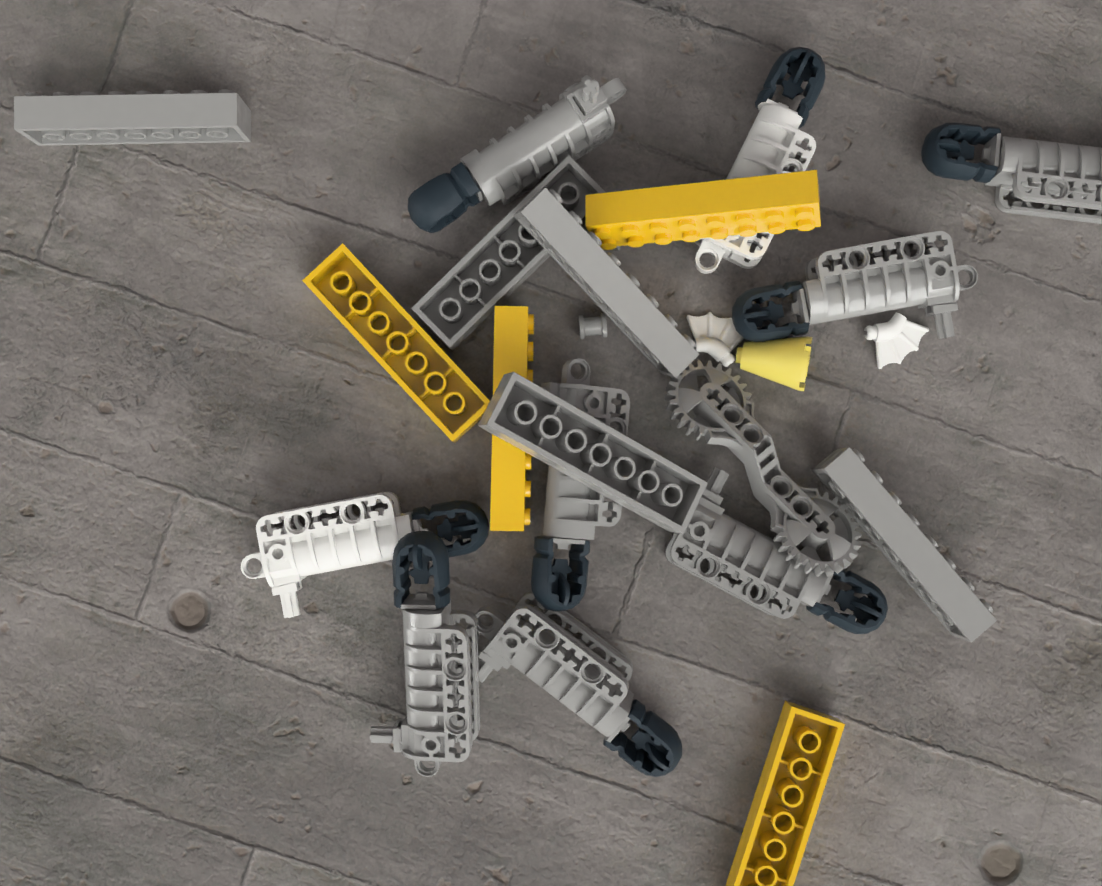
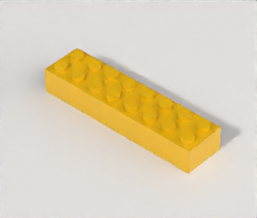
M817 170L588 194L585 195V226L588 232H593L601 240L602 245L600 247L603 250H613L617 246L627 245L629 247H641L647 243L666 245L678 240L695 242L700 238L709 237L724 239L730 235L750 237L761 232L780 234L785 232V230L792 229L810 231L815 227H821Z
M343 243L302 280L452 442L456 443L481 420L490 400Z
M495 306L493 395L503 375L515 372L533 382V369H528V361H534L533 342H529V334H534V314H529L528 306ZM493 434L490 531H524L525 525L531 524V508H526V497H531V481H526V470H532V456Z
M785 700L725 886L794 885L845 726L838 718Z

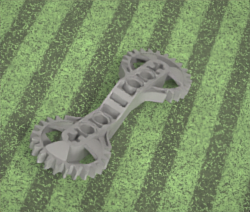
M698 360L695 366L690 363L676 378L671 377L665 389L667 393L664 397V400L668 401L666 410L673 411L670 419L679 420L677 428L683 426L687 428L685 435L688 436L692 432L696 433L695 438L697 441L701 436H704L706 444L727 446L744 464L753 496L770 512L771 531L778 534L773 541L782 543V546L778 549L779 552L787 551L788 553L785 560L794 559L796 561L794 568L796 569L803 565L805 574L814 569L817 577L823 572L828 577L834 571L838 574L844 568H847L853 562L852 560L858 556L857 550L862 545L857 541L862 534L854 531L859 526V523L851 522L850 520L855 514H846L847 504L837 505L838 497H835L832 501L829 500L828 492L820 496L817 488L798 486L780 468L771 435L755 420L754 403L748 401L752 394L744 392L747 387L746 383H738L741 376L732 377L730 375L731 368L725 372L722 371L721 363L714 368L711 361H708L706 366H703L702 362ZM697 376H706L709 383L704 384L699 390ZM725 384L730 390L726 392L721 386ZM691 410L696 415L693 419L687 415ZM831 514L836 517L834 521L829 517ZM826 542L830 551L831 561L829 562L821 561L816 552ZM800 543L804 546L801 551L796 548Z

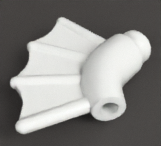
M711 312L700 317L687 315V321L695 338L696 347L694 349L697 352L708 353L717 362H721L724 367L732 364L735 361V356L731 354V351L744 339L736 331L732 318H718Z
M896 312L888 322L866 326L864 331H867V335H864L867 340L873 339L875 341L877 368L881 369L889 363L901 364L909 352L917 351L921 337L929 331V328L908 321L905 316Z

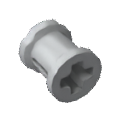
M601 313L600 316L596 317L578 315L580 339H585V336L602 335L603 338L607 337L605 313Z

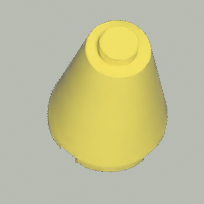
M812 337L784 338L765 342H744L743 347L737 348L736 363H740V369L804 392L805 384L803 383H805L811 353V347L806 346V344L812 343Z

